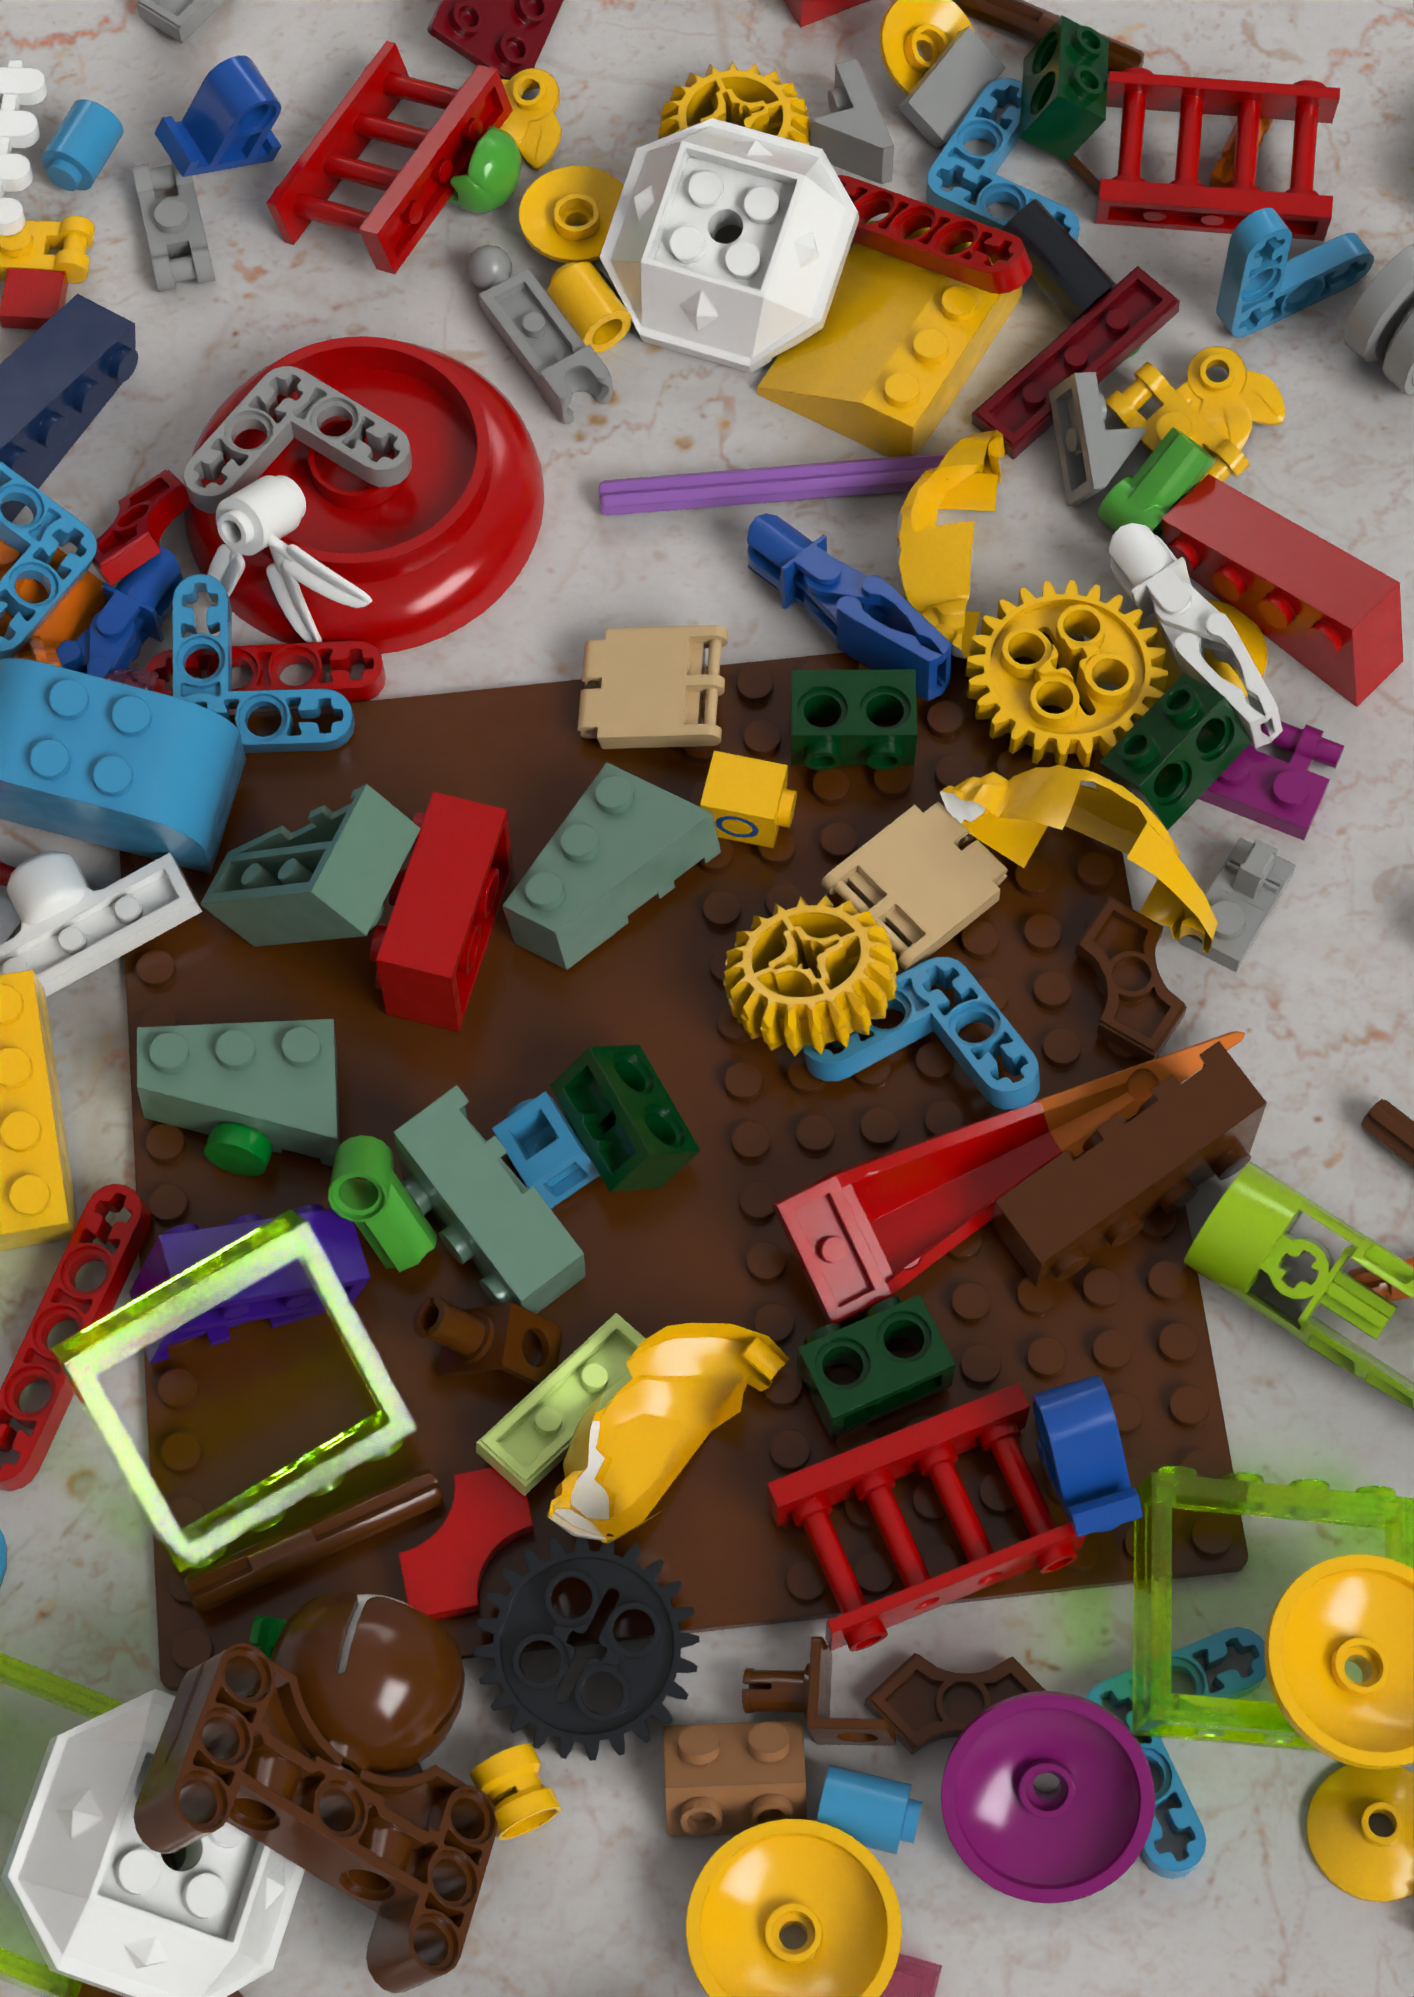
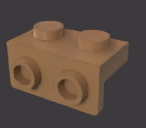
M802 1720L663 1726L666 1825L669 1836L739 1834L746 1829L769 1821L781 1819L807 1820Z

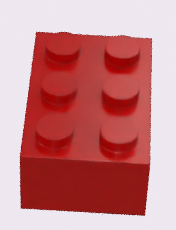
M433 792L426 814L417 812L412 821L421 829L410 849L413 852L407 869H400L390 888L389 904L393 905L394 908L388 925L380 923L374 932L370 948V961L377 964L375 988L382 990L386 1014L460 1032L513 869L507 809Z

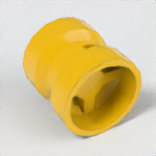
M521 1744L503 1750L478 1764L469 1774L474 1786L481 1789L490 1798L495 1807L494 1813L498 1822L496 1835L499 1840H508L526 1834L549 1822L562 1810L553 1789L542 1784L538 1775L542 1765L532 1744Z

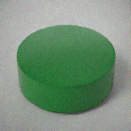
M224 1122L213 1126L204 1147V1155L214 1165L228 1172L243 1176H259L264 1174L273 1152V1145L264 1134L252 1127L233 1122Z

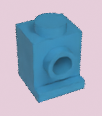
M546 1091L536 1098L517 1104L509 1112L506 1119L492 1128L498 1140L506 1149L507 1155L527 1188L530 1189L534 1186L550 1209L600 1176L565 1111Z

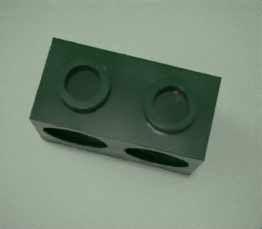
M1061 15L1024 57L1020 139L1067 162L1106 120L1109 39L1101 36L1093 28L1082 26Z
M916 669L791 670V765H806L814 770H830L839 765H868L877 770H891L901 765H915L917 744ZM816 719H826L834 724L822 728L810 724V722ZM877 719H889L895 722L896 725L880 727L872 722Z
M1183 673L1099 763L1112 782L1123 786L1139 798L1159 818L1166 830H1169L1247 748L1252 740L1224 696Z
M640 1045L588 1047L550 1084L609 1192L661 1188L701 1151Z
M920 1294L903 1302L900 1297L885 1299L868 1309L864 1319L844 1328H841L838 1323L823 1326L805 1338V1345L798 1347L797 1371L831 1439L951 1387L953 1383L956 1364ZM903 1337L914 1341L919 1346L920 1352L909 1358H899L892 1355L885 1345L892 1339ZM847 1364L856 1369L860 1377L851 1384L838 1385L831 1382L824 1372L833 1365Z

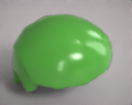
M489 126L487 128L488 131L477 142L470 159L467 175L454 176L450 180V184L455 189V192L448 201L477 214H486L494 211L511 197L518 185L522 166V157L514 138L508 132L494 126Z

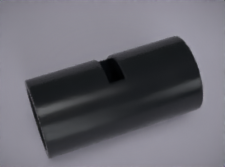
M1037 199L1023 207L1001 229L1016 235L1022 240L1033 266L1032 274L1029 278H1034L1039 283L1038 288L1072 324L1116 285Z

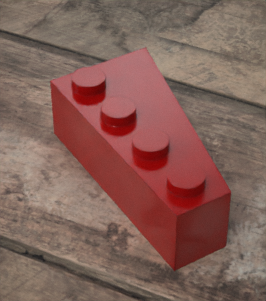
M1209 474L1161 519L1164 543L1177 559L1181 557L1185 559L1190 578L1221 602L1232 605L1246 615L1259 627L1263 635L1354 706L1358 707L1403 662L1400 582Z

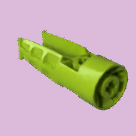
M1250 1161L1237 1175L1209 1215L1189 1248L1184 1264L1299 1339L1317 1353L1414 1410V1382L1316 1317H1312L1319 1304H1321L1368 1336L1377 1340L1398 1307L1342 1271L1351 1257L1352 1260L1412 1299H1414V1267ZM1302 1212L1353 1244L1344 1249L1335 1264L1330 1250L1321 1241L1311 1237H1297L1291 1233ZM1306 1251L1310 1252L1316 1258L1311 1267L1319 1271L1316 1281L1305 1278L1298 1284L1293 1283L1287 1276L1293 1269L1285 1265L1287 1256L1298 1257ZM1264 1272L1269 1274L1273 1286L1282 1295L1292 1299H1306L1313 1296L1298 1320L1251 1290Z

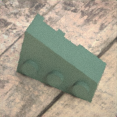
M606 762L502 905L514 943L568 970L629 923L628 915L656 895L661 899L675 888L674 880L700 860L707 864L721 853L712 812Z
M365 784L352 791L351 799L353 801L351 804L335 812L325 805L310 811L308 820L312 823L292 833L282 825L229 851L200 905L254 947L366 936L368 931L379 922L384 911L383 902L421 828L372 787Z
M334 1019L137 1027V1090L144 1118L208 1135L211 1128L220 1123L233 1122L243 1124L264 1134L273 1145V1152L282 1154L284 1149L319 1158L321 1164L333 1167L335 1155L340 1146L338 1064Z
M456 1085L393 1132L403 1178L402 1184L422 1214L425 1215L429 1212L443 1228L438 1234L450 1254L460 1264L470 1260L484 1276L479 1281L480 1286L494 1305L513 1302L538 1314L586 1277L584 1253L534 1186L527 1189L501 1159L507 1151L497 1137L493 1136L486 1141L468 1121L465 1105L470 1101Z

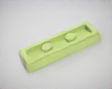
M615 1313L477 1441L476 1453L525 1496L566 1457L574 1431L583 1413L603 1393L596 1412L605 1408L616 1393L633 1379L626 1362L646 1338L620 1315Z

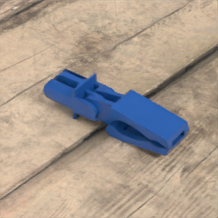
M765 513L755 517L749 526L747 537L749 544L747 549L748 568L781 592V603L784 610L794 602H797L836 640L839 650L872 670L916 669V695L929 701L943 694L950 684L952 643L880 576H867L830 556L827 553V537L824 534L813 542L776 515Z
M159 546L161 550L159 554L123 577L115 588L105 583L102 585L107 602L105 607L94 615L90 626L76 641H64L56 650L62 668L122 683L130 665L140 655L141 647L147 638L151 637L162 643L164 640L161 631L162 623L172 611L174 591L179 583L183 581L180 566L175 555L170 550Z

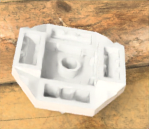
M711 118L636 148L600 254V259L622 303L631 314V320L642 342L753 373L771 362L772 358L796 346L824 327L859 222V215L823 149ZM736 225L743 229L739 238L731 243L722 244L714 240L717 231L724 226Z
M157 1689L148 1691L50 1738L1 1879L14 1904H18L30 1934L51 1972L123 1997H227L273 1970L305 1869L228 1822H225L224 1826L215 1832L186 1846V1859L178 1871L169 1868L164 1863L161 1853L151 1850L142 1842L135 1829L133 1818L135 1804L176 1697Z

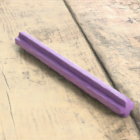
M946 453L604 480L599 484L600 509L602 514L609 516L910 491L926 470L938 467Z

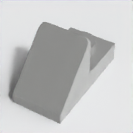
M855 58L835 64L834 89L828 90V103L831 114L811 120L810 146L823 149L833 166L879 184L892 182L894 144L859 62Z
M1096 372L1074 373L1049 391L1068 506H1079L1105 489L1146 433V428L1106 430V401L1103 394L1099 392Z

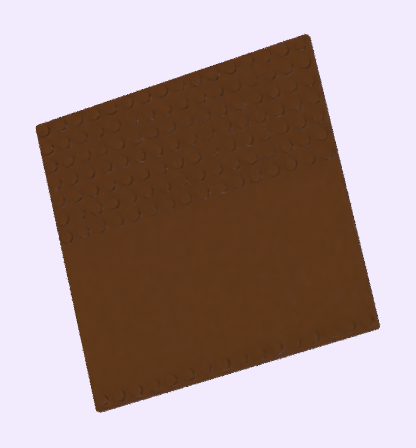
M1042 632L1052 644L1053 641L1051 640L1050 636L1047 633ZM1069 635L1070 638L1076 641H1085L1083 635ZM845 653L720 665L719 675L725 678V692L718 696L716 725L722 728L721 743L716 746L602 749L597 738H583L580 736L581 731L577 730L581 690L588 689L584 687L585 682H582V679L350 703L355 719L354 733L349 741L340 748L328 751L245 753L246 762L212 874L179 866L203 912L125 954L136 1193L145 1202L151 1214L149 1232L139 1251L140 1271L158 1236L168 1229L179 1225L196 1224L200 1229L223 1226L234 1218L248 1214H259L263 1219L287 1216L295 1209L312 1204L323 1205L325 1210L332 1209L328 1200V1192L333 1167L321 1164L319 1158L283 1149L282 1154L272 1152L264 1174L259 1176L234 1174L214 1165L204 1155L208 1134L144 1118L137 1090V1027L334 1019L338 1064L340 1145L347 1139L360 1135L373 1136L383 1141L393 1153V1171L401 1183L403 1178L393 1132L457 1085L470 1101L465 1105L468 1121L488 1141L493 1136H496L492 1128L506 1119L509 1112L517 1104L525 1100L536 1098L546 1091L561 1106L550 1084L588 1047L640 1045L701 1151L661 1188L609 1192L602 1177L598 1176L551 1209L583 1251L586 1272L585 1278L537 1314L561 1327L562 1334L557 1367L615 1313L620 1315L646 1339L666 1326L684 1323L734 1324L769 1336L790 1359L771 1380L773 1383L764 1391L761 1392L747 1384L743 1394L741 1412L709 1433L645 1520L647 1521L614 1540V1555L623 1557L635 1543L641 1545L637 1565L643 1570L651 1563L661 1559L664 1564L656 1579L661 1587L676 1581L682 1583L683 1586L670 1599L673 1608L693 1607L695 1613L688 1619L678 1623L680 1632L698 1633L832 1618L842 1615L804 1527H797L794 1521L779 1527L776 1526L767 1505V1483L1016 1383L1020 1384L1030 1405L1026 1427L1020 1430L1021 1435L1016 1440L1056 1526L1066 1524L1069 1520L1040 1464L1035 1442L1040 1439L1032 1408L1031 1395L1098 1374L1103 1380L1113 1406L1131 1488L1135 1487L1139 1495L1143 1517L1120 1524L1110 1531L1087 1534L1082 1549L1076 1551L1077 1559L1061 1569L1041 1574L1038 1567H1035L945 1605L1232 1573L1242 1570L1248 1561V1550L1198 1272L1184 1264L1186 1254L1192 1245L1186 1204L1169 1214L1160 1209L1144 1219V1227L1126 1243L1118 1247H1112L1108 1242L1088 1254L1090 1257L1089 1262L1070 1278L1059 1282L1053 1276L1037 1287L991 1226L992 1220H990L903 1288L888 1297H900L903 1302L919 1294L921 1295L956 1364L952 1386L833 1439L830 1438L797 1371L798 1347L805 1345L804 1340L809 1334L829 1324L826 1322L771 1203L827 1176L828 1173L1007 1110L997 1108L985 1099L934 1031L846 1079L823 1081L814 1077L807 1069L802 1049L794 1056L785 1042L771 1051L767 1043L763 1041V1037L751 1039L749 1033L745 1031L743 1023H738L736 1017L732 1015L728 1001L729 998L726 996L723 979L725 978L724 971L727 970L725 965L727 959L726 951L735 948L736 932L752 931L753 915L767 919L772 917L775 903L787 910L797 906L800 896L808 905H817L827 895L834 904V908L843 904L845 901L837 892L830 895L821 886L823 878L913 805H916L923 813L937 802H940L945 807L940 791L947 786L955 787L973 776L981 778L991 772H995L1010 780L1013 776L1036 767H1052L1057 765L1054 753L1047 751L1037 764L1032 763L1033 747L1027 744L1014 754L1010 753L1011 734L1009 733L994 739L989 736L991 720L993 718L977 720L975 711L978 700L969 699L967 696L968 681L971 679L965 676L967 658H959L951 654L950 684L942 695L929 701L916 695L917 744L915 765H901L891 770H877L868 765H839L830 770H814L806 765H791V670H872ZM1029 657L1013 659L1020 664L1029 665L1036 663L1035 660ZM702 697L701 717L703 724L706 697ZM1080 701L1079 704H1080L1082 710L1084 711V713L1087 714V715H1091V714H1089V712L1084 708V706L1082 705V703H1081V701ZM1047 705L1041 707L1048 713L1059 714L1065 712L1058 706ZM331 706L321 707L320 717L301 719L298 708L290 709L294 723L292 736L302 734L298 722L317 723L320 732L325 734L331 732L332 723L342 721L343 717L335 716ZM278 710L251 713L247 726L249 731L256 736H270L277 732L281 726L282 716ZM230 715V722L236 726L235 715ZM816 719L810 722V724L822 728L834 724L826 719ZM877 719L872 722L880 727L896 725L895 722L889 719ZM1098 750L1092 751L1090 765L1085 768L1080 763L1077 754H1068L1065 767L1085 769L1109 779V776L1099 763L1104 757ZM714 751L788 765L787 789L797 791L796 805L790 828L779 826L774 849L718 838L721 849L720 854L707 864L700 860L674 880L675 888L661 899L655 895L627 916L629 921L627 925L568 970L514 943L502 905L606 762L699 807ZM365 784L372 787L411 821H413L417 812L426 814L433 792L507 809L513 869L460 1032L386 1014L382 990L375 988L377 964L370 961V948L378 924L388 925L394 906L389 904L390 890L383 902L384 911L379 922L368 931L366 936L254 947L200 905L227 853L282 825L292 833L312 823L308 820L310 811L325 805L335 812L351 804L353 801L351 799L352 791ZM1048 826L1026 866L1022 868L981 842L1008 869L1005 873L1007 875L1006 879L998 885L1001 889L999 901L926 960L935 957H950L961 962L1032 1050L1038 1061L1040 1075V1091L1034 1101L1146 1062L1097 1034L1098 1025L1106 1005L1104 989L1093 968L1074 953L1076 943L1108 896L1132 908L1122 851L1066 826L1063 827V830ZM968 833L966 835L969 837L968 840L959 849L962 851L978 839ZM413 850L409 851L401 868L407 869ZM120 851L121 879L155 861V859ZM846 884L855 893V891L848 884ZM885 922V924L897 935V933ZM895 952L898 961L900 956ZM899 964L898 971L896 972L897 976L905 972ZM940 984L931 987V991L939 989L950 1001L951 1010L956 1007L953 987L944 989ZM886 1009L885 1019H871L873 1026L880 1029H890L899 1025L905 1016L900 1011ZM977 1022L964 1026L958 1033V1036L964 1041L978 1043L989 1038L994 1030L987 1024ZM858 1033L860 1041H863L861 1034ZM831 1043L826 1044L824 1049L830 1050L833 1055L843 1051L842 1047L836 1049ZM1001 1055L995 1059L998 1065L999 1079L1007 1077L1013 1083L1021 1080V1074L1018 1076L1009 1074L1002 1065ZM506 1153L501 1159L525 1185ZM355 1177L360 1180H367L365 1178ZM429 1212L424 1217L437 1234L436 1246L422 1258L419 1264L401 1272L395 1268L386 1269L354 1223L371 1278L351 1306L276 1328H271L269 1318L228 1328L231 1341L210 1346L208 1335L169 1345L167 1350L170 1358L149 1364L144 1347L160 1679L168 1690L178 1691L182 1679L189 1670L236 1643L250 1644L249 1638L252 1623L256 1616H270L288 1621L309 1600L324 1594L351 1592L356 1595H383L408 1604L399 1553L424 1543L443 1525L451 1510L454 1499V1475L492 1467L476 1453L477 1441L537 1387L503 1370L450 1378L438 1374L437 1367L441 1345L432 1340L419 1337L413 1328V1318L419 1305L426 1298L431 1297L434 1299L435 1296L444 1299L447 1303L461 1310L494 1304L480 1286L479 1281L484 1276L470 1260L460 1264L450 1254L438 1234L443 1228ZM871 1307L838 1324H840L841 1328H844L864 1319L866 1311ZM528 1329L522 1340V1350L527 1362L536 1367L542 1356V1346L537 1334ZM895 1338L885 1345L892 1355L899 1358H909L920 1352L919 1346L908 1338ZM847 1364L833 1365L824 1372L831 1382L838 1385L851 1384L860 1377L857 1370ZM981 1445L958 1454L959 1460L954 1466L993 1551L997 1552L1031 1538L992 1451H984ZM564 1459L527 1493L534 1533L508 1544L490 1562L480 1585V1611L434 1620L446 1629L456 1641L461 1659L479 1657L474 1655V1649L493 1643L494 1634L481 1629L476 1624L478 1619L497 1618L500 1609L486 1598L488 1592H496L508 1596L512 1590V1587L502 1573L505 1568L511 1569L521 1576L529 1572L530 1570L524 1556V1551L527 1549L535 1553L543 1562L550 1559L549 1545L550 1538L552 1537L557 1538L566 1553L575 1551L577 1537L572 1536L547 1517L550 1503L556 1498L554 1491L565 1479ZM430 1469L435 1475L443 1497V1501L439 1506L208 1611L198 1612L193 1607L184 1583L187 1575L417 1471ZM916 1471L896 1479V1486L892 1489V1492L930 1577H936L967 1564L968 1560L930 1476H922L920 1471ZM856 1495L832 1505L833 1512L829 1515L867 1604L904 1590V1584L867 1501H859ZM587 1538L590 1551H599L602 1541ZM576 1578L565 1579L560 1582L554 1589L552 1596L556 1612L567 1619H576L585 1615L590 1609L593 1600L592 1591L588 1584ZM609 1589L606 1592L589 1629L584 1634L573 1631L569 1636L568 1644L573 1647L600 1644L599 1636L619 1599V1592L616 1589ZM636 1609L627 1610L620 1614L615 1621L613 1628L614 1637L617 1642L653 1638L654 1624L645 1612ZM540 1640L529 1644L523 1652L556 1649V1647L550 1642Z

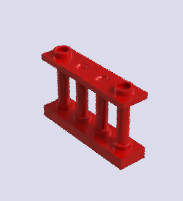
M386 41L266 202L284 242L294 245L310 222L316 221L361 234L376 269L396 274L455 192V189L450 184V180L454 176L467 175L477 142L488 131L487 128L489 126L501 128L513 111L498 70L478 64L462 87L459 89L450 88L409 77L396 43ZM401 99L445 110L435 125L429 130L387 119ZM372 139L415 150L405 166L399 171L358 160V157ZM342 179L386 191L370 212L327 200Z
M1139 67L1126 68L1121 72L1109 71L1106 107L1122 108L1117 176L1112 179L1100 180L1095 224L1232 234L1238 224L1248 215L1263 208H1273L1292 232V239L1324 241L1332 219L1333 196L1319 195L1313 190L1318 123L1332 124L1340 100V88L1326 87L1323 83L1313 80H1302L1294 84L1158 75L1153 74L1148 69ZM1145 110L1180 112L1175 180L1169 184L1145 182L1140 177ZM1203 114L1237 116L1232 185L1227 188L1206 187L1198 182ZM1260 118L1295 121L1290 189L1285 192L1261 191L1259 187L1255 186Z
M1019 1383L767 1483V1505L776 1526L779 1527L794 1521L797 1527H804L842 1614L828 1620L826 1623L825 1639L830 1651L848 1645L849 1650L852 1652L868 1648L887 1637L888 1632L886 1628L1035 1567H1038L1041 1574H1046L1061 1569L1077 1559L1076 1551L1082 1549L1086 1535L1077 1537L1070 1522L1058 1527L1056 1526L1016 1440L1021 1435L1020 1430L1026 1427L1030 1405ZM981 1445L984 1451H992L1031 1535V1538L997 1552L993 1551L954 1466L959 1460L958 1454ZM916 1471H920L922 1476H930L968 1560L967 1564L933 1578L928 1573L892 1492V1489L896 1486V1479ZM856 1495L859 1501H867L905 1587L904 1590L869 1604L865 1600L829 1517L833 1512L832 1505Z

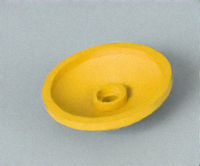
M1368 1554L1344 1555L1323 1561L1304 1572L1289 1585L1277 1601L1270 1616L1264 1642V1660L1273 1697L1280 1711L1294 1730L1311 1746L1334 1760L1367 1769H1391L1414 1763V1569L1393 1559ZM1346 1661L1354 1662L1360 1667L1363 1675L1361 1683L1352 1681L1346 1675Z
M781 1819L769 1821L746 1829L731 1838L712 1855L703 1867L691 1892L687 1908L686 1940L688 1954L696 1978L708 1997H880L892 1978L901 1948L902 1919L895 1889L883 1866L862 1843L851 1835L828 1824L813 1820ZM798 1926L803 1929L807 1936L806 1943L798 1949L786 1948L779 1938L784 1928Z

